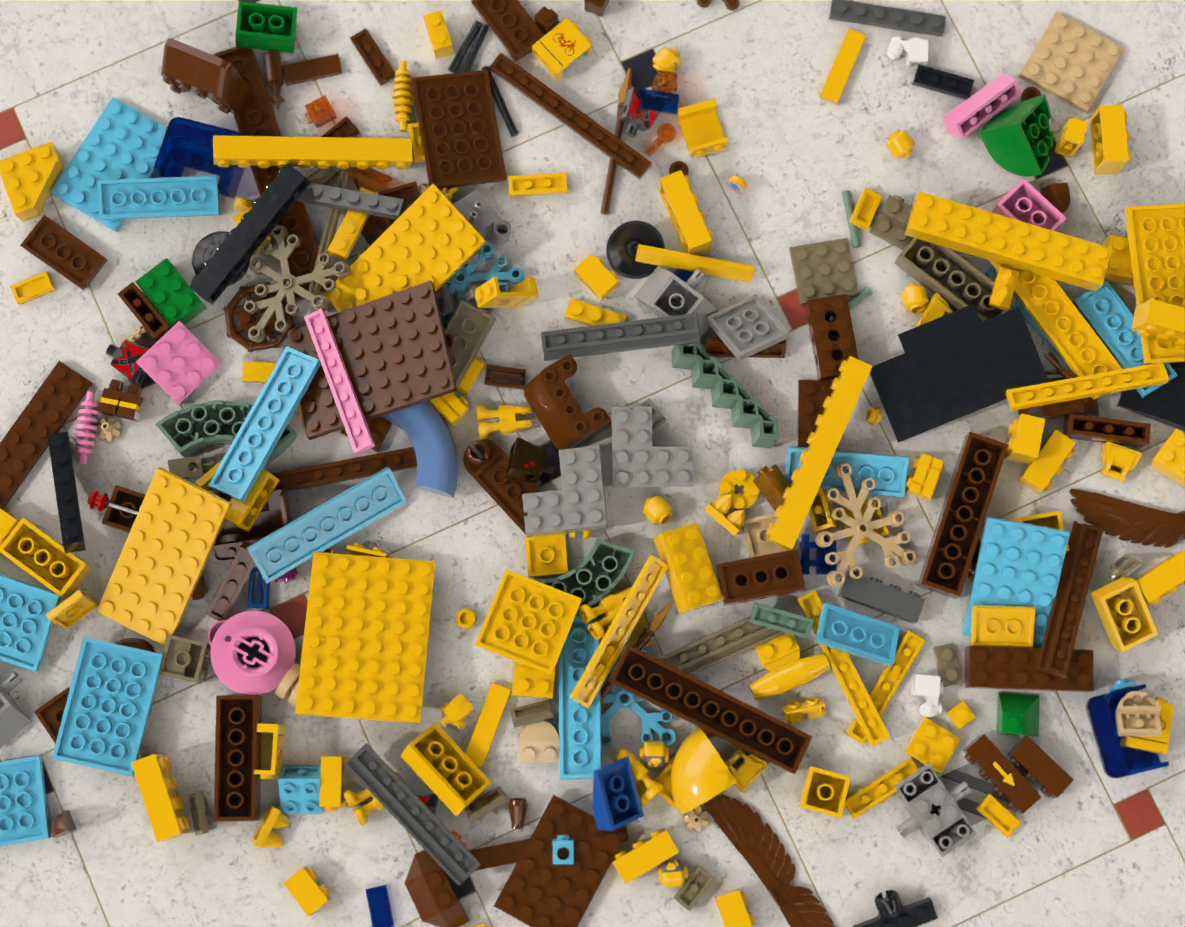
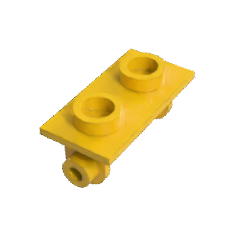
M810 697L802 702L792 701L785 706H781L785 713V722H790V724L804 721L803 714L807 713L808 720L821 718L822 715L826 714L825 703L821 697Z

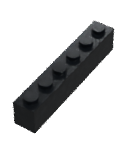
M68 431L47 434L64 552L84 551L86 548Z

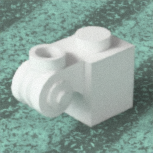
M894 37L888 47L887 55L893 60H897L901 54L906 57V68L917 69L918 64L926 66L928 63V39L914 37L909 40H903L902 37Z
M919 674L912 676L911 696L923 697L926 703L921 704L919 707V712L923 717H933L942 712V702H938L939 694L943 693V682L940 681V676Z

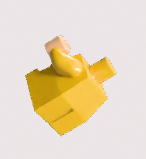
M459 693L449 704L444 702L439 707V711H442L441 713L444 716L439 722L443 727L450 723L460 731L465 727L464 719L472 713L474 707Z

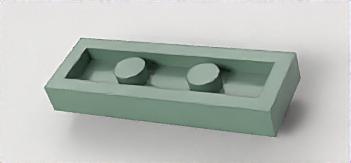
M754 603L749 620L750 623L809 639L814 621L811 618Z

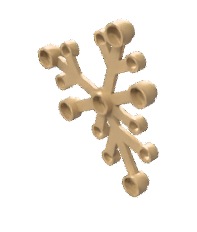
M846 462L837 464L834 468V474L837 478L843 480L848 499L841 496L836 488L827 490L826 498L829 501H835L852 512L853 518L846 515L843 508H836L831 513L834 520H840L851 528L833 533L829 531L819 532L815 537V542L819 547L825 548L831 546L835 540L852 535L853 537L846 550L826 554L825 561L829 565L836 564L841 560L837 569L828 573V584L832 587L841 586L845 582L844 573L847 567H849V576L852 579L862 577L863 571L857 566L854 552L860 540L866 537L881 545L885 557L884 563L887 568H895L899 562L904 566L914 564L917 558L916 553L911 549L904 550L896 545L898 543L905 544L910 541L911 536L908 532L903 531L899 532L896 536L884 538L873 531V529L887 525L892 527L903 525L905 522L904 514L899 510L890 512L886 518L870 522L875 510L881 507L880 499L875 497L868 500L867 508L862 517L860 509L869 491L875 488V481L872 478L863 480L862 488L856 497L850 477L852 467ZM843 467H846L847 473L843 472ZM867 481L871 484L870 488L866 486ZM831 491L835 493L834 498H832L830 495ZM873 500H874V501L876 502V504H877L876 507H873V505H872V501H873ZM836 511L841 513L840 518L836 516ZM896 515L900 518L899 522L896 520ZM861 525L864 527V532L860 530ZM902 534H904L906 537L905 541H903L901 538ZM825 535L828 537V542L824 541ZM908 553L911 555V560L907 558ZM830 555L834 556L833 562L829 559ZM890 559L894 561L893 566L889 563ZM854 569L858 571L857 576L853 573ZM836 575H839L840 577L839 582L835 579Z

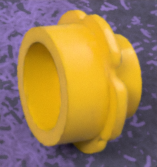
M870 407L866 413L865 421L869 422L872 426L875 423L878 424L882 418V413L879 412L880 408Z

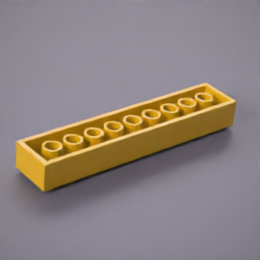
M920 191L914 200L904 234L1095 292L1103 285L1112 248Z

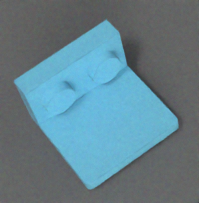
M282 766L278 783L280 808L284 814H322V807H319L321 766Z

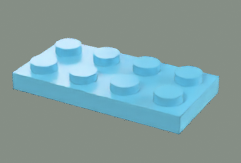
M824 603L821 608L815 643L892 666L894 665L900 627Z

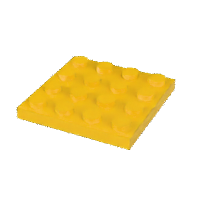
M506 569L475 646L552 676L582 598Z

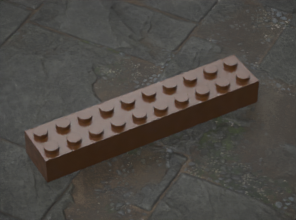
M628 644L624 645L607 682L792 774L796 773L812 739V736Z

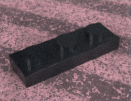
M918 64L912 85L967 100L970 98L974 80Z

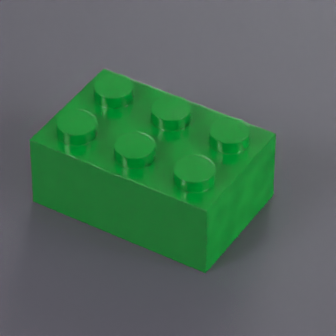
M239 1L235 47L294 53L297 8Z
M167 258L135 281L171 328L178 321L186 325L207 309Z

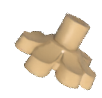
M142 325L137 330L133 329L130 332L131 335L126 336L122 341L135 342L137 345L143 346L145 342L142 339V335L147 330Z
M110 417L108 421L105 418L100 419L101 426H97V433H100L98 437L101 441L107 439L108 442H113V436L117 438L121 436V432L118 429L122 427V424L116 422L114 417Z
M701 806L696 807L695 810L688 811V815L682 817L683 822H688L686 829L691 831L695 828V831L699 833L702 831L701 826L708 827L709 822L705 820L709 816L708 811L701 812Z

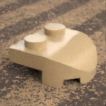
M1142 691L1127 693L1120 700L1115 711L1118 736H1161L1162 727L1159 716L1161 707L1159 703L1148 697V693Z
M546 719L526 724L521 729L519 735V763L559 762V729L550 720Z

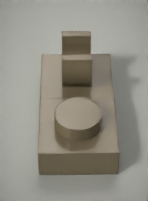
M499 786L472 802L465 810L470 821L473 823L476 820L483 819L492 810L495 815H498L497 807L500 805L508 809L507 799Z
M203 791L189 794L195 836L209 833L208 830L217 828V825L211 826L208 824V819L214 817V814H205L207 799L203 796Z

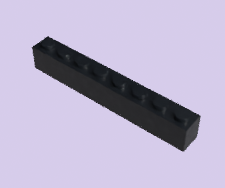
M288 163L280 168L277 177L266 186L265 192L261 197L254 201L250 211L242 216L238 226L229 232L226 241L217 247L214 256L205 262L204 268L193 277L189 287L205 301L213 305L311 182Z

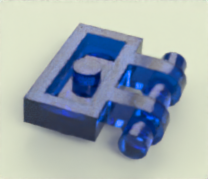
M801 534L799 548L801 549L800 564L802 574L810 575V567H815V575H828L829 572L836 570L837 563L829 565L825 561L827 553H836V540L833 541L831 546L821 548L816 542H809V534ZM825 535L824 541L828 542V537ZM810 549H815V560H810ZM830 555L829 557L831 562L834 561L833 555Z

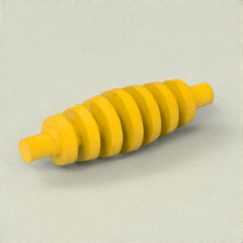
M400 61L399 70L395 72L396 78L394 79L395 85L393 86L394 93L392 94V99L394 100L393 106L395 107L394 113L396 114L395 121L399 123V131L406 132L407 123L411 121L410 115L412 114L411 107L413 106L412 100L414 96L411 86V72L407 70V62Z

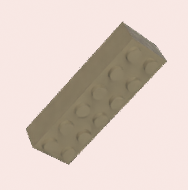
M913 238L895 261L897 266L932 293H938L956 311L974 304L981 322L1007 312L1006 310L988 305L995 282L950 248ZM1012 297L1010 308L1017 300L1014 297Z

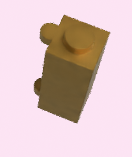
M775 464L770 468L765 466L757 472L759 476L753 482L776 512L778 506H782L785 498H782L785 489L787 486L791 487V484Z

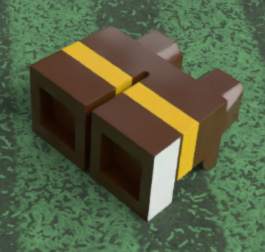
M112 379L109 387L103 390L97 411L103 415L139 422L141 415L139 413L140 407L144 401L141 397L142 386L130 383L128 392H123L124 383Z

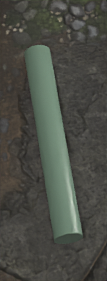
M846 190L842 192L852 244L853 248H859L861 244L857 226L849 222L854 210L850 191Z
M867 287L848 302L849 309L851 310L872 294L871 289ZM832 316L826 318L828 322L834 321Z

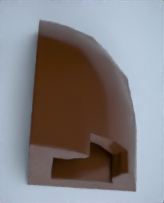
M1053 183L1040 188L1041 195L1061 213L1066 212L1070 205L1068 183Z
M69 810L62 812L53 822L51 830L53 838H58L76 830Z

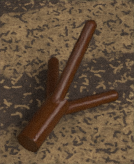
M1052 352L1044 355L1057 369L1045 371L1046 375L1059 374L1066 379L1077 377V375L1063 368Z

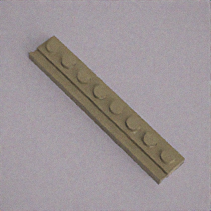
M749 616L656 659L692 676L784 633L750 623ZM633 695L634 698H635V700L641 699V698H639V697Z

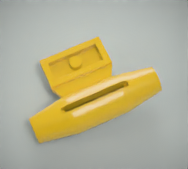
M786 633L754 647L762 667L769 672L751 683L749 687L755 700L779 695L810 682L831 667L824 653L800 659V648L794 635Z

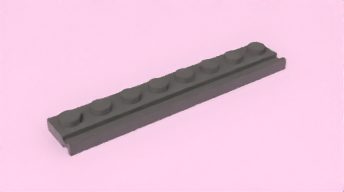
M698 313L541 332L544 361L559 360L570 353L575 358L701 343Z
M367 743L344 764L458 886L481 865L476 857Z

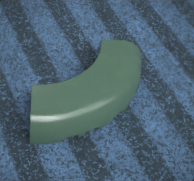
M207 401V403L193 404L183 410L175 411L155 425L184 458H188L195 452L207 447L231 445L253 405L240 401ZM288 424L267 460L269 464L287 450L297 437V433Z
M597 538L589 555L575 569L556 578L533 580L582 598L580 606L583 604L592 606L604 598L618 584L630 566L636 551Z

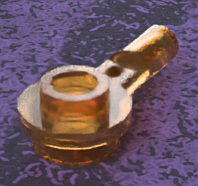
M671 124L659 126L657 129V139L647 148L645 154L650 157L661 144L673 141L676 137L675 128Z

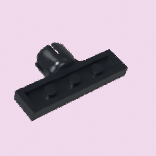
M886 890L885 893L888 901L886 898H883L882 892L875 897L878 916L852 927H917L938 919L930 897L903 906L895 890Z

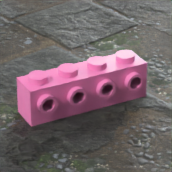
M1002 73L945 115L943 121L948 133L963 139L1019 98L1022 93L1017 79Z

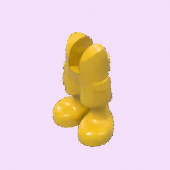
M476 404L477 421H484L490 418H498L500 420L499 422H478L479 440L487 439L489 433L497 430L501 434H512L518 430L532 428L533 420L518 421L517 417L532 414L531 407L498 405L496 410L485 408L483 404Z
M630 589L599 600L597 607L591 608L587 604L579 607V614L584 624L591 622L603 613L606 614V617L587 626V630L593 638L599 640L604 637V629L611 625Z
M622 748L618 751L617 755L611 758L610 763L626 756L629 757L643 808L664 787L648 775L649 770L637 760L633 753Z
M367 788L356 793L352 790L343 792L345 799L352 809L369 797H373V800L368 804L353 810L361 826L367 824L368 816L376 808L380 811L385 809Z

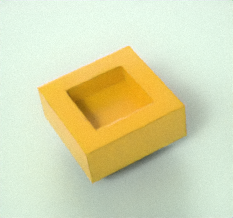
M964 701L959 702L946 712L957 729H961L975 718V715Z

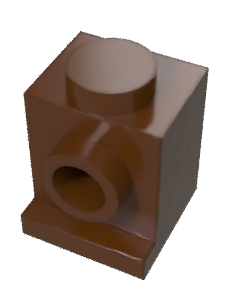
M545 6L534 16V22L544 35L561 23L558 20L557 13L552 9H547Z

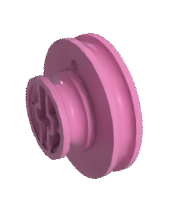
M246 611L232 616L217 630L211 644V663L219 680L231 690L245 695H260L277 688L285 674L294 665L296 658L295 642L290 630L279 618L262 611ZM228 635L231 636L232 640L225 642L224 638ZM257 637L260 641L263 640L268 646L269 653L263 650L264 645L260 641L252 640L249 643L245 639ZM243 643L250 648H253L254 644L260 646L258 652L268 657L266 662L264 663L255 657L253 661H248L246 658L249 654L239 649V645ZM238 653L244 655L242 659L245 663L249 665H255V663H258L261 666L257 668H250L245 664L243 665L238 658Z

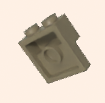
M889 195L869 233L904 250L911 238L904 234L913 204L908 205L904 203V199L899 195Z
M168 634L159 675L201 684L202 680L205 681L208 669L205 668L206 661L211 660L209 643Z

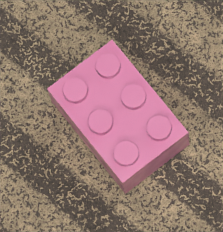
M1024 178L992 210V213L1056 231L1067 219Z

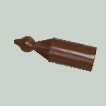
M267 51L263 53L266 84L273 93L269 100L275 105L276 109H279L280 104L285 100L279 94L284 83L281 55L278 51Z

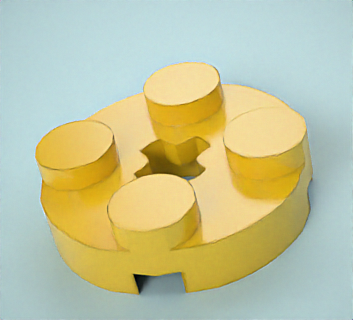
M739 469L731 471L723 477L719 487V495L721 497L731 494L732 503L730 509L745 510L756 502L759 489L753 482L755 477L749 472ZM736 485L739 487L743 486V495L740 493L736 495L734 493Z

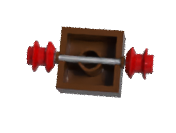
M115 485L110 500L107 493L101 496L99 490H96L89 495L88 504H90V509H94L95 506L98 507L99 512L107 508L102 524L130 533L145 494Z

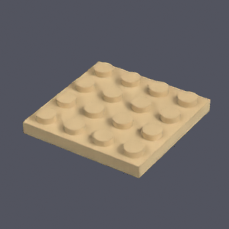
M1056 11L1019 77L1087 113L1124 47Z

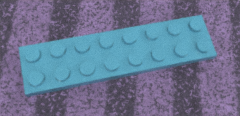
M286 346L208 484L211 488L242 502L246 500L321 365L319 359Z
M386 467L247 547V550L264 581L268 584L312 558L314 552H322L407 501L391 469Z
M576 615L559 656L560 780L594 779V770L602 767L601 687L589 709L569 698L600 644V639L596 640L587 630V626L599 621L600 616L584 624L580 615Z

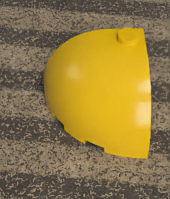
M699 727L682 742L673 760L670 773L671 793L680 814L700 806L736 783L722 758Z

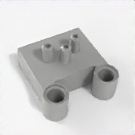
M477 189L453 204L483 237L492 231V239L496 244L501 245L508 242L511 225L498 215ZM480 249L465 264H475L478 261Z

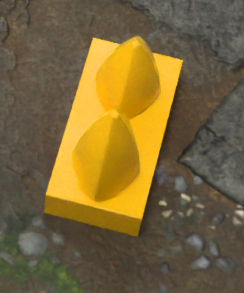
M1001 266L998 268L989 306L1006 311L1009 310L1019 275L1018 271Z
M726 494L709 503L704 510L733 536H736L744 524L745 512L744 510H738L727 516L726 514L732 503V495Z
M269 804L251 842L261 849L263 847L278 848L283 846L282 839L272 828L288 826L287 816L277 806Z

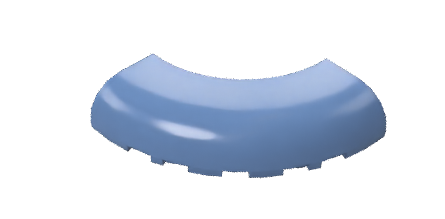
M426 401L381 416L395 424L405 433L415 451L417 459L415 488L454 498L458 476L455 445L445 421L431 403Z

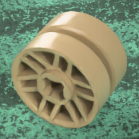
M295 663L288 670L275 692L283 700L289 697L288 703L295 708L300 665L298 663Z

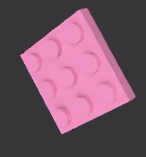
M180 321L136 361L178 405L222 364Z

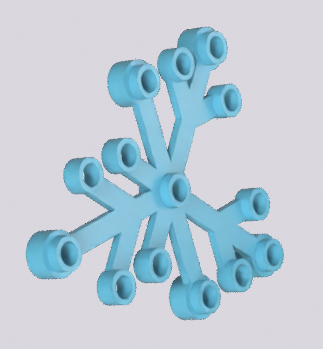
M486 242L480 248L478 261L473 265H467L465 269L463 265L447 281V284H450L448 286L450 296L457 290L459 305L461 300L464 301L462 295L466 293L465 287L470 282L488 281L493 277H498L499 288L505 286L507 289L504 292H509L508 285L499 280H509L513 284H519L524 280L522 269L514 267L509 272H499L507 266V259L504 256H498L495 264L487 273L471 274L484 259L489 260L495 255L494 246ZM489 247L490 251L486 253L483 249ZM502 259L505 261V263L503 265H499L498 261ZM514 272H518L520 274L518 277L512 276ZM462 275L464 276V280L458 281L457 277ZM454 312L443 316V322L445 325L449 323L445 321L446 318L452 317Z
M641 650L642 652L649 655V653L646 650ZM615 685L611 689L614 694H608L602 701V703L615 702L604 715H601L602 745L608 746L612 743L609 720L621 707H629L642 719L643 734L641 735V741L645 743L643 740L645 734H649L651 736L650 741H653L651 728L659 735V740L663 741L665 745H671L675 742L676 735L674 731L664 729L656 722H670L673 717L671 713L667 711L647 713L635 702L645 700H635L633 694ZM627 694L629 697L628 701L623 702L621 695ZM669 713L670 719L666 721L662 718V715ZM665 733L671 735L670 741L664 740L663 736ZM604 736H608L610 738V742L608 744H604L602 742V738Z

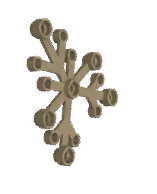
M276 225L271 232V236L276 240L278 250L270 242H264L261 245V251L280 260L282 275L267 267V263L261 258L252 259L250 269L257 275L265 274L278 282L267 286L258 284L255 287V293L259 297H265L267 294L277 291L278 293L275 297L258 302L249 300L244 304L245 311L250 314L267 308L258 324L249 329L248 337L255 343L264 341L266 337L264 329L274 313H276L277 318L275 322L276 330L281 333L288 330V323L285 321L282 301L286 296L288 303L285 308L286 312L291 316L297 315L299 307L296 305L294 292L310 301L316 311L320 308L324 311L327 310L329 301L325 296L320 294L314 295L299 285L315 281L323 286L326 291L333 292L336 289V283L332 279L326 278L334 275L340 279L347 278L350 274V267L345 262L339 261L333 267L325 269L331 263V257L327 253H321L318 256L319 263L312 273L299 277L291 275L288 258L294 249L300 245V239L294 234L289 235L288 230L284 226ZM281 229V232L276 235V232ZM296 238V242L291 244L292 239ZM267 246H270V249L268 251H265V248ZM324 257H327V260L325 262H322V259ZM340 266H343V269L341 271H338V268ZM290 281V284L285 286L286 282ZM328 283H332L330 288H327ZM261 288H264V291L262 293H259V290ZM321 299V303L316 305V302ZM253 304V308L248 310V307ZM295 306V310L290 312V308ZM284 323V327L279 329V325ZM258 330L257 335L253 336V333Z

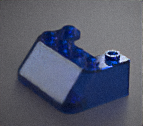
M175 117L168 124L153 168L159 178L182 177L185 167L221 176L218 183L220 194L235 199L244 168L238 167V165H230L225 168L214 165L213 135H243L237 131L182 117Z
M1146 684L1103 693L1089 698L1086 702V711L1103 770L1110 778H1122L1169 766V762L1159 760L1157 753L1120 746L1121 738H1126V736H1118L1115 718L1116 708L1120 700L1127 693L1147 688Z

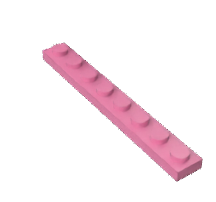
M320 308L304 318L353 451L356 455H359L375 447L326 313Z

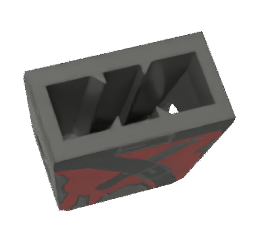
M636 87L628 89L620 119L628 124L624 133L634 138L638 130L643 132L649 130L664 108L665 103Z
M123 341L120 348L110 344L106 350V354L113 358L110 365L134 384L141 386L147 373L136 361L150 348L128 341Z

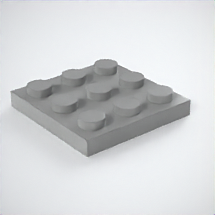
M757 294L707 316L706 320L738 361L789 338V331Z

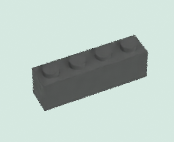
M854 570L853 573L855 576H857L858 571ZM849 572L845 573V582L841 585L838 597L912 624L918 622L925 601L916 592H903L901 587L890 584V586L884 585L882 580L874 577L870 579L865 577L852 579L849 576Z

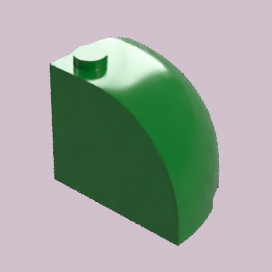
M1046 96L1034 97L1008 108L993 118L979 132L993 160L1012 174L1025 177L1041 175L1050 160L1048 156L1049 148L1053 147V131H1050L1049 119H1052Z

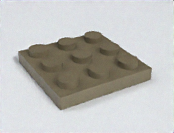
M848 238L789 248L800 305H805L807 300L842 294H847V297H853L859 294Z

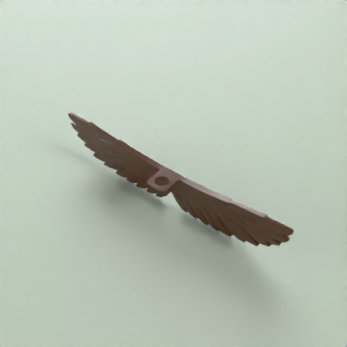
M1070 489L1069 491L1076 498L1070 500L1072 505L1079 508L1076 509V512L1086 516L1084 521L1095 524V527L1106 531V535H1119L1118 539L1130 541L1135 544L1143 542L1142 545L1144 546L1155 543L1154 547L1165 545V548L1172 547L1182 537L1185 539V511L1176 514L1123 501L1096 492L1092 493L1077 489Z
M716 795L711 798L712 800L703 803L714 819L713 821L764 884L790 927H835L832 925V919L825 915L827 913L826 909L816 904L820 903V901L815 896L810 895L813 894L810 889L801 886H791L795 878V864L791 865L789 854L787 853L785 856L784 845L782 843L779 844L777 835L772 832L771 827L767 823L763 825L761 817L757 812L753 814L747 804L742 806L735 798L732 799V802L725 795H721L722 799Z

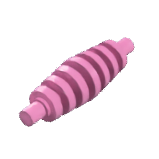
M87 392L86 400L81 402V407L85 409H80L79 414L84 417H78L77 422L83 424H77L75 427L76 430L82 431L75 433V437L81 439L75 441V445L80 446V448H76V453L79 454L80 465H87V458L93 453V450L89 448L94 447L95 442L90 440H95L97 435L90 432H98V427L91 425L98 424V419L92 418L98 416V411L93 410L98 408V404L94 401V392Z

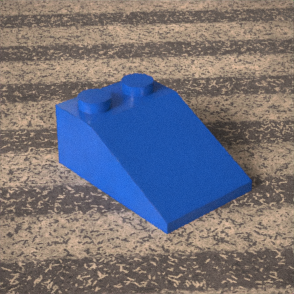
M628 756L594 770L592 810L597 829L613 831L644 816Z

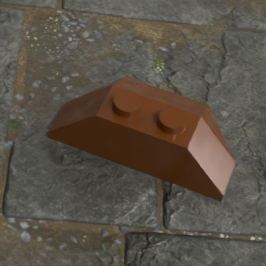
M1048 378V381L1053 382L1065 380L1066 378ZM1092 397L1020 409L1018 414L1052 420L1064 419L1069 414L1098 416L1099 409L1097 399L1094 400Z
M425 850L416 853L406 877L405 886L421 920L438 927H458L470 921L449 875Z

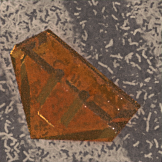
M352 167L349 171L358 190L363 187L377 192L384 189L392 181V177L371 168L358 169L357 167Z

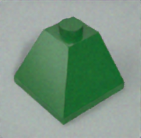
M998 693L996 734L1038 737L1039 696Z

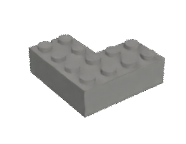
M630 406L611 407L613 488L693 487L692 445L652 446V406H633L634 411H630Z
M590 446L559 450L562 490L522 494L523 511L526 515L524 516L525 533L528 538L608 529L600 447Z

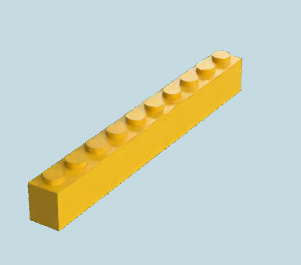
M213 135V163L223 168L230 165H238L241 168H247L250 165H257L260 168H268L270 166L282 168L288 163L299 168L318 166V168L326 169L330 166H336L339 169H347L349 167H357L358 169H367L369 167L387 169L388 167H396V169L404 170L411 167L413 161L412 139Z
M852 356L842 361L838 369L841 372L840 376L834 379L830 388L833 389L832 394L827 396L822 407H825L823 414L818 415L814 425H817L814 433H810L806 443L809 446L806 451H802L798 461L801 462L799 469L795 468L790 478L793 480L791 487L787 486L782 496V498H785L782 506L779 505L774 516L777 519L774 524H770L766 535H769L768 542L788 551L793 549L872 369V365Z

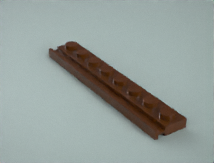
M1074 521L1068 541L1069 551L1065 553L1056 597L1052 604L1035 670H1042L1045 673L1061 678H1066L1099 549L1103 532L1102 528L1084 523L1079 524L1077 521Z

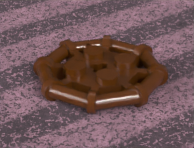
M266 282L263 285H270L271 282ZM257 285L239 287V291L223 309L226 318L227 337L235 340L250 353L257 350L279 348V344L286 337L288 330L295 328L296 324L294 323L293 316L289 315L285 310L288 304L285 296L282 304L285 312V321L288 323V330L286 332H279L276 337L273 336L276 330L275 322L277 321L276 313H274L264 329L266 337L270 339L269 341L255 343L251 339L248 341L241 336V332L245 331L248 333L251 327L258 324L255 321L256 314H264L267 308L250 314L245 311L244 305L240 310L235 309L243 297L247 301L258 302L268 299L270 294L275 297L278 293L277 291L267 294L265 297H253L251 299L249 294L255 293ZM253 304L248 307V310L253 308ZM233 315L239 316L240 326L235 327ZM258 330L253 333V336L257 335Z

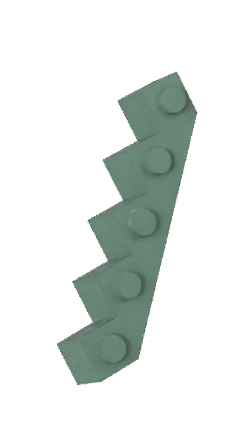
M700 343L674 346L672 349V367L691 370L693 388L711 389L712 407L731 409L732 427L751 429L752 447L772 448L779 439L778 420L773 415L770 416L753 395L750 396L743 390V385L732 375L729 376L722 369L723 366L713 356L710 357L703 350V346Z

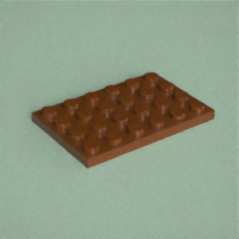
M488 70L412 77L411 84L429 187L435 184L439 189L445 187L506 181L507 177Z
M553 795L494 907L530 927H578L626 834L618 829L613 831L597 829L594 816ZM557 835H570V839H574V864H553L552 841L553 838H557ZM562 847L557 851V856L565 860L569 857V850Z

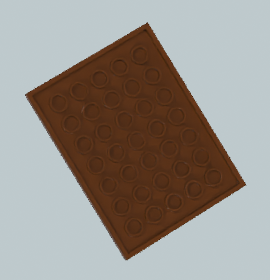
M432 281L327 316L366 421L457 391L435 286ZM307 324L288 330L287 336L290 348L319 359ZM321 364L300 401L306 437L309 440L345 429Z

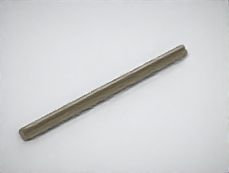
M352 167L340 169L335 187L347 188ZM329 209L314 269L319 263L318 256L321 253L328 254L327 249L334 238L341 209ZM324 257L322 259V262H325L327 260V257ZM315 281L310 282L308 291L314 295H319L321 285Z

